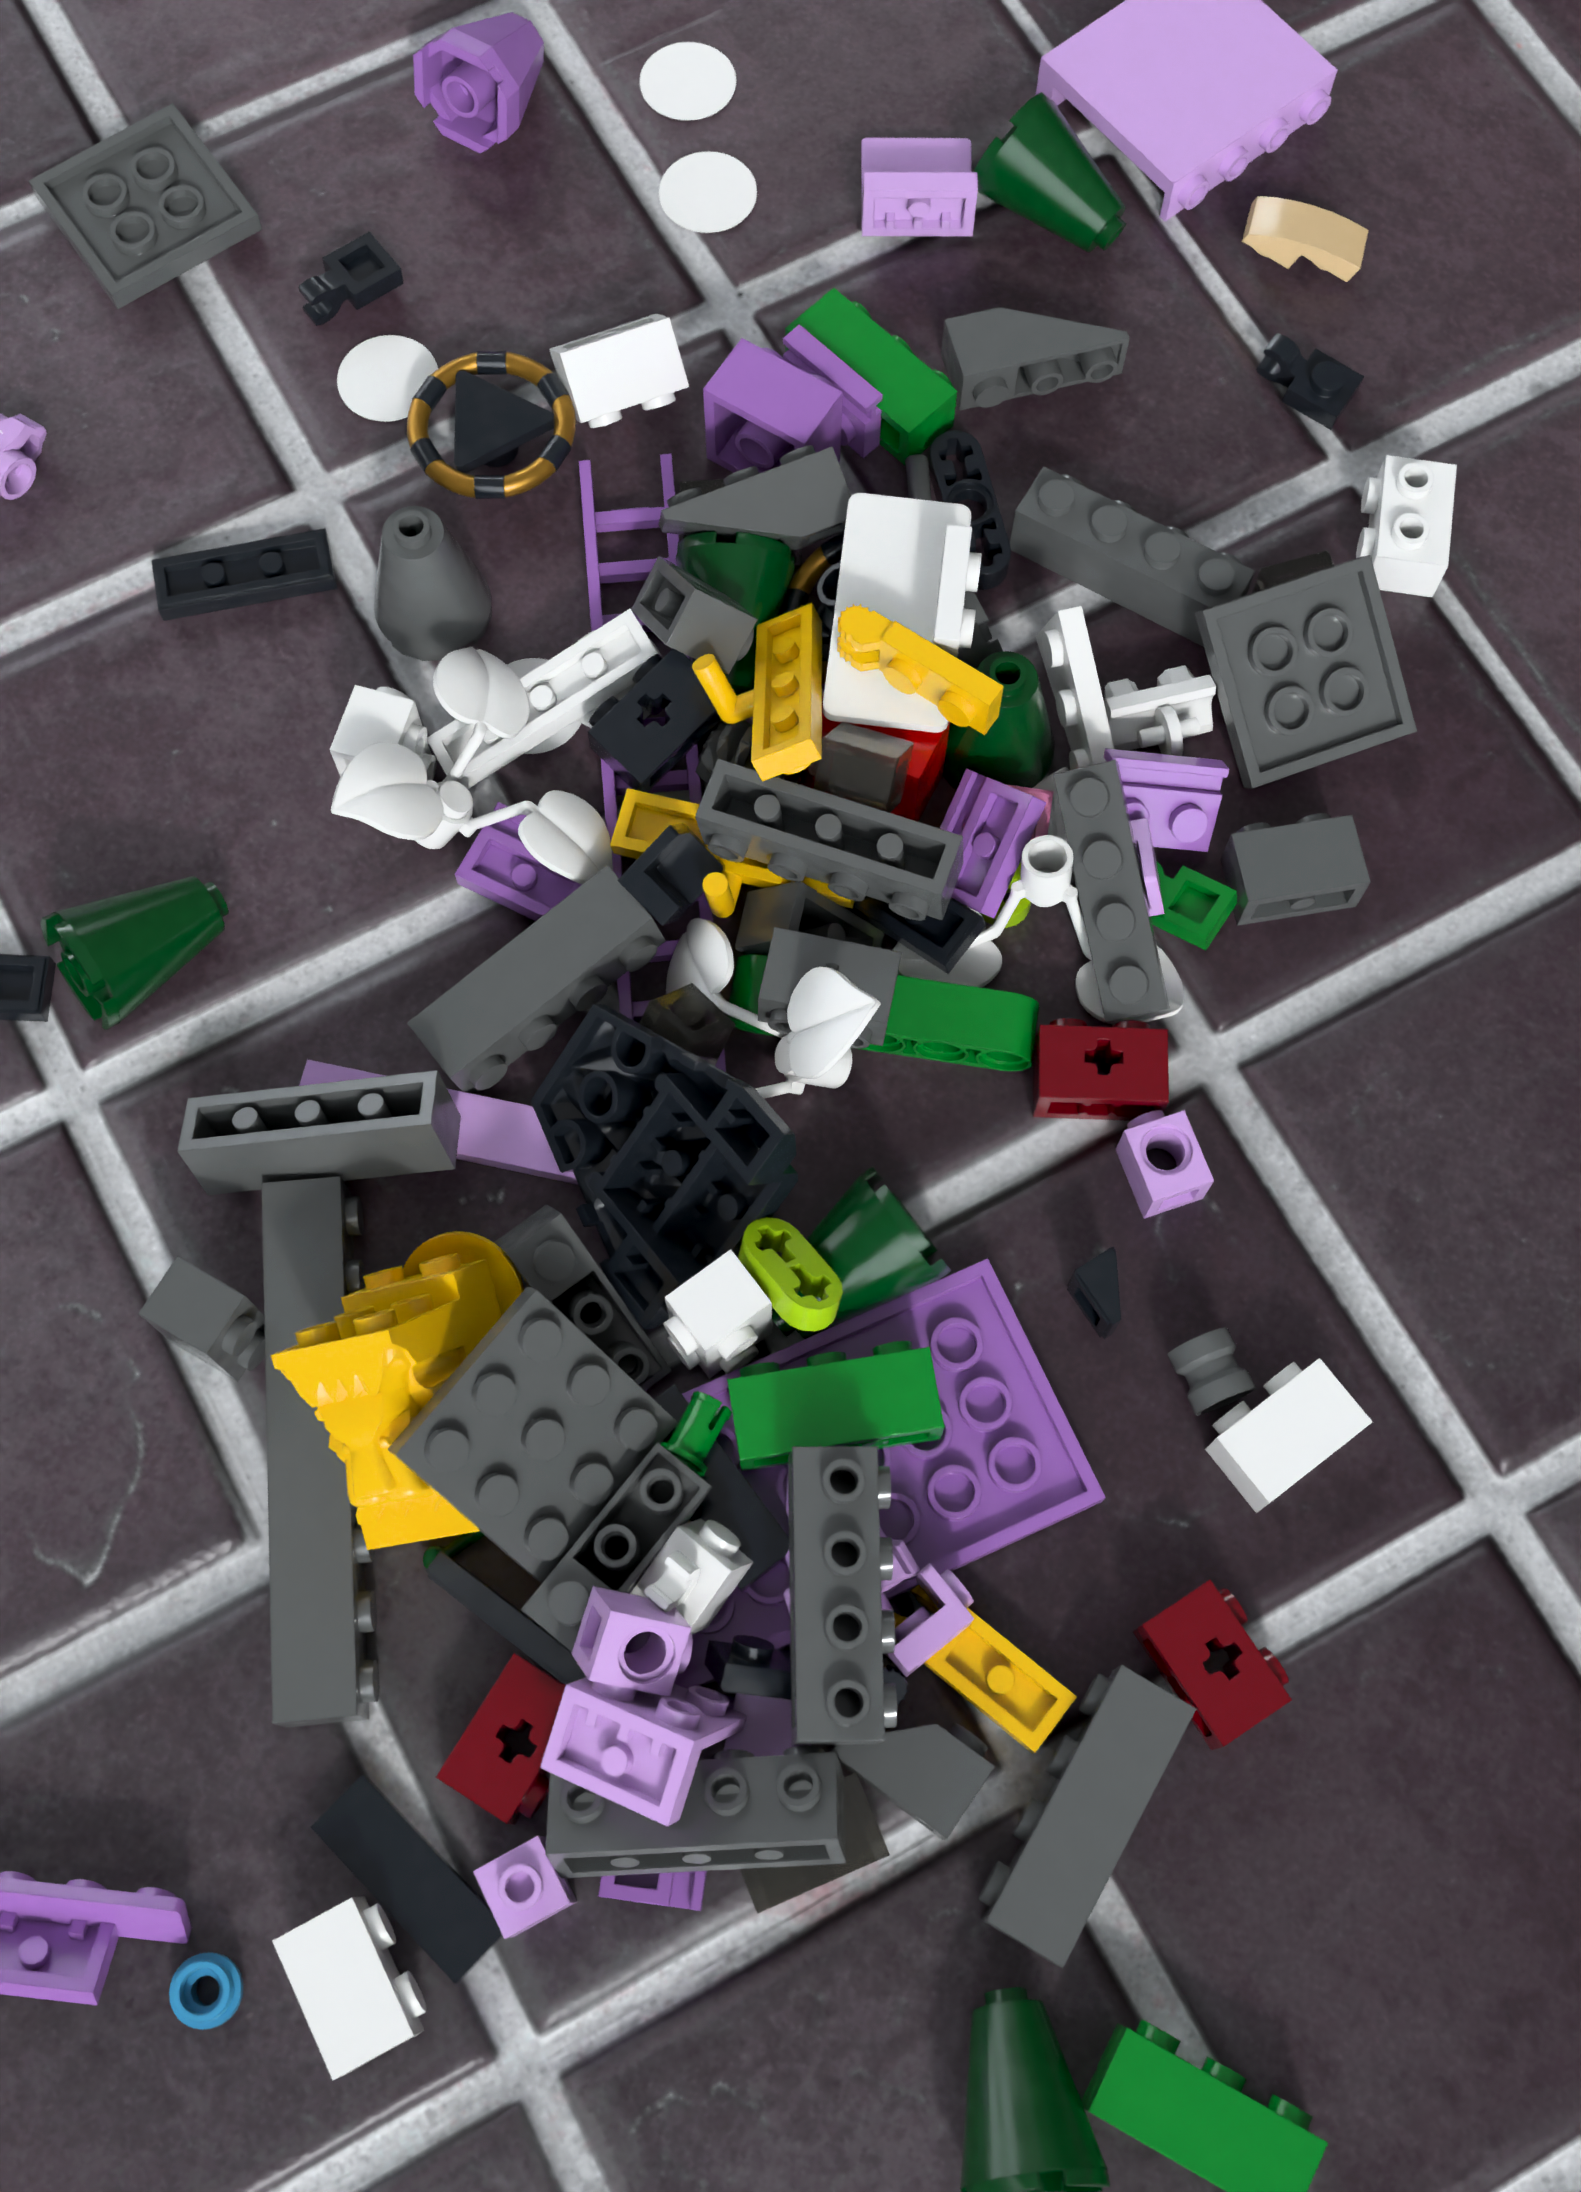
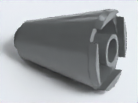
M408 506L395 511L388 517L382 529L374 598L375 618L381 632L401 654L422 661L442 660L448 653L464 647L472 640L474 644L477 643L484 636L492 618V596L485 577L439 516L432 510L421 506Z

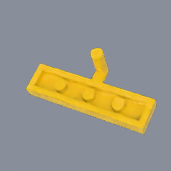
M812 603L757 625L754 689L736 695L713 654L703 655L692 664L694 673L723 722L735 724L753 717L751 763L762 781L781 774L791 775L807 768L812 762L822 759V621Z
M627 788L610 843L613 853L638 859L667 827L684 823L703 842L695 818L700 804ZM718 857L725 864V871L723 873L712 872L704 878L702 886L712 913L719 918H726L735 909L742 883L768 888L795 881L784 879L771 872L767 867L768 864L747 857L744 858L743 862H732ZM806 876L801 881L836 904L853 908L854 900L835 894L828 888L827 883Z

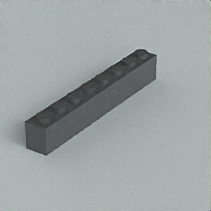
M341 1176L262 1183L272 1723L284 1727H297L369 1720V1703L378 1702L380 1682L377 1661L375 1659L367 1660L366 1632L376 1631L377 1604L374 1590H365L364 1563L374 1561L375 1549L367 1550L361 1525H358L356 1518L358 1507L353 1506L348 1497L345 1463L334 1451L328 1448L330 1433L325 1429L323 1421H318L314 1413L318 1407L312 1408L298 1394L292 1382L280 1370L274 1369L271 1358L272 1354L298 1344L295 1332L322 1323L334 1321V1316L345 1313L341 1297L366 1288L363 1276H365L362 1259H354L353 1235L363 1234L364 1217L360 1196H352Z

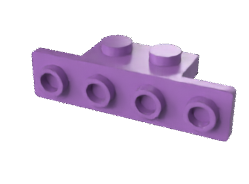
M1 1872L0 1994L98 2006L119 1937L180 1944L188 1943L192 1926L184 1900L167 1890L155 1887L140 1888L134 1893L108 1890L99 1883L85 1879L70 1880L64 1885L37 1882L31 1876L20 1872Z

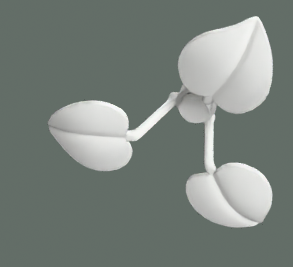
M474 647L448 653L438 663L433 676L435 695L444 709L461 722L475 724L473 734L445 779L438 783L433 780H427V772L423 761L411 749L396 743L377 742L361 750L348 764L339 779L333 796L332 814L359 820L397 838L415 840L418 844L429 849L444 847L458 831L465 837H470L477 829L518 815H526L519 824L518 835L529 853L550 870L579 884H584L607 865L613 870L611 841L605 822L589 803L574 794L553 790L547 792L540 799L538 806L531 801H522L476 818L471 817L473 812L472 795L464 785L457 781L484 739L486 729L502 738L511 739L516 737L525 727L529 716L528 697L516 674L499 658L484 650L474 649Z
M1063 767L1058 771L1054 772L1053 774L1070 770L1067 767ZM1053 774L1033 787L1035 789L1054 791L1048 835L1036 837L1025 845L1020 861V880L1012 883L1011 893L994 924L981 931L949 974L898 942L892 951L902 952L898 971L900 976L982 988L994 979L1002 966L1001 952L991 940L1001 935L1019 901L1022 898H1026L1039 907H1051L1063 901L1067 905L1082 952L1091 960L1084 964L1077 973L1075 988L1078 999L1088 1013L1096 1019L1105 1022L1084 919L1077 900L1078 890L1071 885L1073 851L1067 843ZM1157 946L1170 1009L1105 1023L1114 1025L1115 1023L1129 1020L1150 1022L1175 1015L1183 1008L1184 990L1181 979L1174 965L1161 948Z
M701 918L692 919L687 926V932L681 936L674 950L667 974L666 995L670 1010L674 1016L683 1022L698 1023L707 1015L712 1004L718 1011L782 1038L776 1047L775 1065L777 1070L784 1074L786 1081L755 1088L764 1099L786 1093L801 1095L805 1084L833 1089L842 1086L847 1080L852 1067L850 1047L880 1007V1001L858 988L841 972L828 967H816L808 971L800 979L791 995L787 1009V1020L791 1032L786 1035L774 1031L768 1026V1023L758 1021L757 1014L726 1001L720 994V991L728 984L733 975L734 958L731 944L726 934L715 923Z

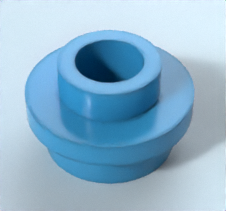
M208 1952L194 1955L180 1965L171 1980L169 1999L172 2010L182 2023L191 2028L210 2029L220 2026L235 2014L241 2003L243 1979L236 1964L222 1954ZM205 1976L213 1977L219 1984L218 1998L211 2005L202 2003L197 1996V1986Z

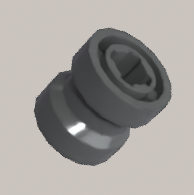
M1226 1327L1193 1338L1167 1354L1175 1373L1186 1378L1190 1387L1187 1398L1196 1416L1227 1406L1257 1389L1249 1371L1238 1366L1233 1355L1236 1344Z

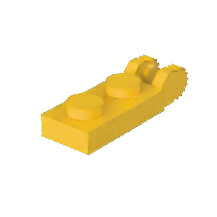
M853 604L852 607H846L845 611H841V617H838L840 637H837V652H840V658L843 657L845 662L850 661L851 666L861 672L879 669L894 688L909 695L916 692L935 704L939 712L951 723L960 727L970 726L983 735L988 732L999 717L1003 685L900 623L892 622L874 610L870 612L868 607L864 608L861 604L859 606Z
M920 1585L911 1589V1593L914 1594L917 1602L924 1606L926 1610L931 1613H936L939 1610ZM967 1607V1610L974 1617L972 1623L929 1658L924 1665L1024 1748L1034 1754L1077 1696ZM895 1612V1628L906 1620L907 1617L900 1616Z

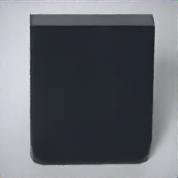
M1114 1247L1107 1249L1077 1268L1067 1288V1291L1100 1338L1103 1337L1104 1339L1113 1334L1121 1321L1117 1256Z

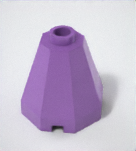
M513 12L453 27L427 42L413 55L415 96L423 108L431 103L439 116L433 122L443 136L478 153H482L494 143L498 142L499 144L507 140L519 128L544 62V41L530 20Z

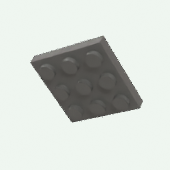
M173 103L29 180L38 201L117 309L262 230L256 211Z
M1370 555L1362 556L1195 612L1244 788H1255L1417 732Z
M527 1286L387 1450L528 1574L542 1584L655 1444L663 1442L678 1422L537 1289Z

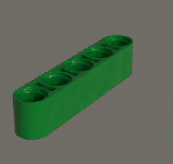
M751 954L737 958L729 997L730 1003L758 1015V997L768 956ZM898 975L883 1046L870 1044L867 1048L855 1049L1000 1071H1023L1032 1066L1040 1006L1035 999L1014 992ZM726 1014L727 1023L734 1028L755 1034L775 1036Z

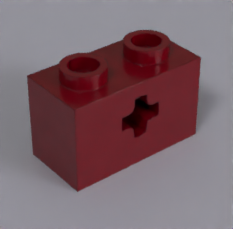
M1061 1018L1051 1021L1049 1025H1039L1033 1053V1117L1131 1121L1151 1111L1162 1110L1164 1113L1169 1103L1168 1029H1150L1148 1023L1135 1020L1121 1021L1115 1023L1112 1027L1087 1026L1085 1021L1075 1018ZM1091 1061H1102L1103 1071L1109 1072V1074H1098L1096 1064L1091 1063Z
M1209 1580L1132 1632L1174 1695L1196 1708L1191 1720L1209 1748L1214 1750L1226 1746L1292 1701V1699L1283 1687L1289 1682V1679L1278 1659L1266 1647L1258 1650L1242 1627L1248 1623V1619L1240 1603L1228 1589L1222 1588L1218 1591L1212 1581ZM1223 1648L1230 1659L1222 1667L1224 1673L1217 1671L1209 1674L1203 1665V1662L1210 1657L1209 1650L1215 1652Z
M513 1653L436 1778L506 1824L515 1825L521 1814L531 1820L549 1794L550 1779L545 1777L548 1771L540 1768L565 1685ZM530 1723L534 1727L529 1734V1739L533 1744L537 1745L531 1757L518 1754L512 1762L508 1761L507 1758L511 1753L512 1747L504 1741L506 1734L511 1729L522 1733Z

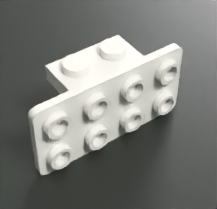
M856 493L850 497L847 508L822 711L827 719L837 722L933 733L942 732L947 728L949 721L932 702L916 692L911 695L900 692L885 679L883 672L879 669L861 672L851 666L850 661L845 662L843 657L840 658V652H837V637H840L838 617H841V611H845L846 607L850 608L853 604L855 606L861 604L864 608L868 607L870 612L874 610L890 621L900 623L956 658L959 647L971 649L976 610L965 609L964 599L965 591L977 592L982 553L970 552L972 527H970L971 511L967 506L956 503L868 493Z

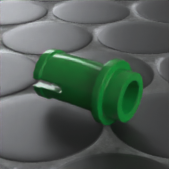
M696 1391L692 1394L691 1401L667 1443L660 1442L659 1444L698 1476H704L707 1467L703 1462L726 1420H729L732 1411L727 1406H722L719 1410L722 1402L710 1395Z

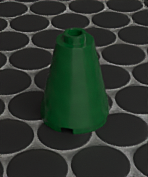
M1040 92L1026 102L1012 116L1009 121L1014 126L1002 140L996 136L981 157L974 172H977L978 193L1086 252H1091L1097 246L1105 251L1126 226V223L1121 219L1126 206L1055 102Z
M717 531L686 536L678 542L676 565L737 601L758 619L753 628L754 638L750 649L741 660L735 662L729 675L725 674L735 694L740 695L754 689L757 625L780 616L795 569L794 557L791 558L792 550L777 540L751 533L736 532V543H716ZM690 657L691 661L694 663L696 659Z
M1010 651L996 652L987 656L976 670L1004 686L999 717L985 735L970 726L960 727L950 722L943 776L951 787L956 790L966 768L1003 784L1033 788L1047 775L1053 760L1055 750L1054 735L1036 668L1030 660L1021 654Z
M191 876L59 910L43 917L40 925L47 946L49 947L59 941L63 949L61 952L62 961L56 965L71 991L94 1021L102 1017V1028L108 1030L124 1020L225 930L222 917L228 915L229 910L222 894L212 882L203 884L198 878Z
M873 1166L860 1174L806 1239L837 1274L842 1283L843 1294L833 1323L822 1330L802 1331L790 1326L772 1307V1320L786 1337L796 1330L804 1339H807L937 1281L951 1271L943 1259L938 1260L933 1265L930 1263L928 1257L934 1254L937 1249L895 1193H891L885 1184L878 1190L874 1189V1186L883 1178ZM800 1291L798 1292L800 1297L804 1296Z
M1022 1987L1004 1988L985 1993V2006L978 2007L972 2011L960 2191L1101 2192L1103 2191L1102 2187H1110L1108 2168L1044 2002L1028 1999L1027 1989Z

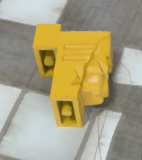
M458 1253L419 1263L421 1273L405 1277L402 1266L365 1275L363 1279L366 1288L341 1297L345 1313L334 1316V1321L322 1323L295 1332L298 1344L271 1355L274 1369L280 1370L292 1382L298 1394L312 1408L318 1407L314 1413L318 1421H323L325 1429L330 1433L328 1448L334 1451L345 1463L349 1501L353 1506L358 1507L356 1518L358 1525H361L367 1550L479 1531L387 1449L502 1316L487 1259L461 1264Z

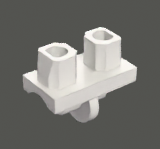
M1184 665L1166 669L1157 677V687L1139 691L1135 682L1130 681L1128 678L1107 683L1104 691V705L1114 748L1128 751L1158 745L1162 754L1182 756L1184 738L1213 731L1211 703L1213 696L1216 695V685L1211 675L1195 678Z

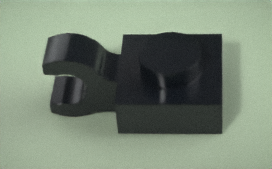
M368 232L324 256L322 259L325 273L305 280L298 288L299 292L309 302L303 306V311L318 326L330 321L338 313L345 300L348 299L355 309L358 310L404 283L402 270L374 236Z
M1275 333L1264 349L1265 357L1256 369L1265 379L1277 382L1288 388L1282 400L1283 403L1330 430L1358 391L1365 377L1316 348L1308 360H1306L1301 355L1298 346L1290 338L1279 333Z

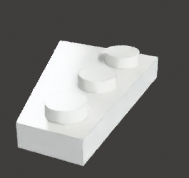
M1082 606L1057 611L1035 637L1055 697L1058 717L1065 729L1071 748L1069 753L1070 769L1074 770L1106 762L1103 757L1105 748H1115Z

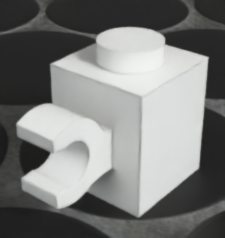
M699 1519L676 1527L630 1594L649 1598L665 1612H669L675 1607L691 1626V1634H695L710 1625L751 1567L753 1561L739 1550L741 1542L728 1528L713 1520L705 1522Z

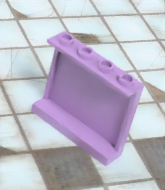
M1125 0L1041 57L1036 95L1042 92L1049 99H1052L1056 105L1067 99L1165 193L1160 217L1167 221L1184 208L1190 210L1197 206L1208 191L1224 180L1232 181L1245 170L1248 163L1265 151L1272 153L1277 150L1292 132L1305 123L1312 125L1317 122L1330 106V92L1337 69L1262 0Z

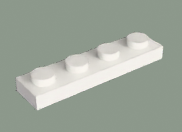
M631 609L623 612L521 677L519 680L526 691L529 701V716L525 727L516 737L511 739L502 738L486 729L484 739L457 782L464 785L467 789L471 788L594 710L610 697L616 696L635 684L632 678L637 670L651 656L658 654ZM455 719L427 737L428 744L446 775L450 772L473 734L475 724H468Z

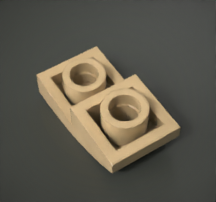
M1257 196L1251 203L1242 242L1254 248L1260 255L1269 257L1287 269L1302 255L1312 261L1318 268L1328 271L1343 281L1348 282L1361 268L1369 230L1343 216L1314 205L1277 197Z

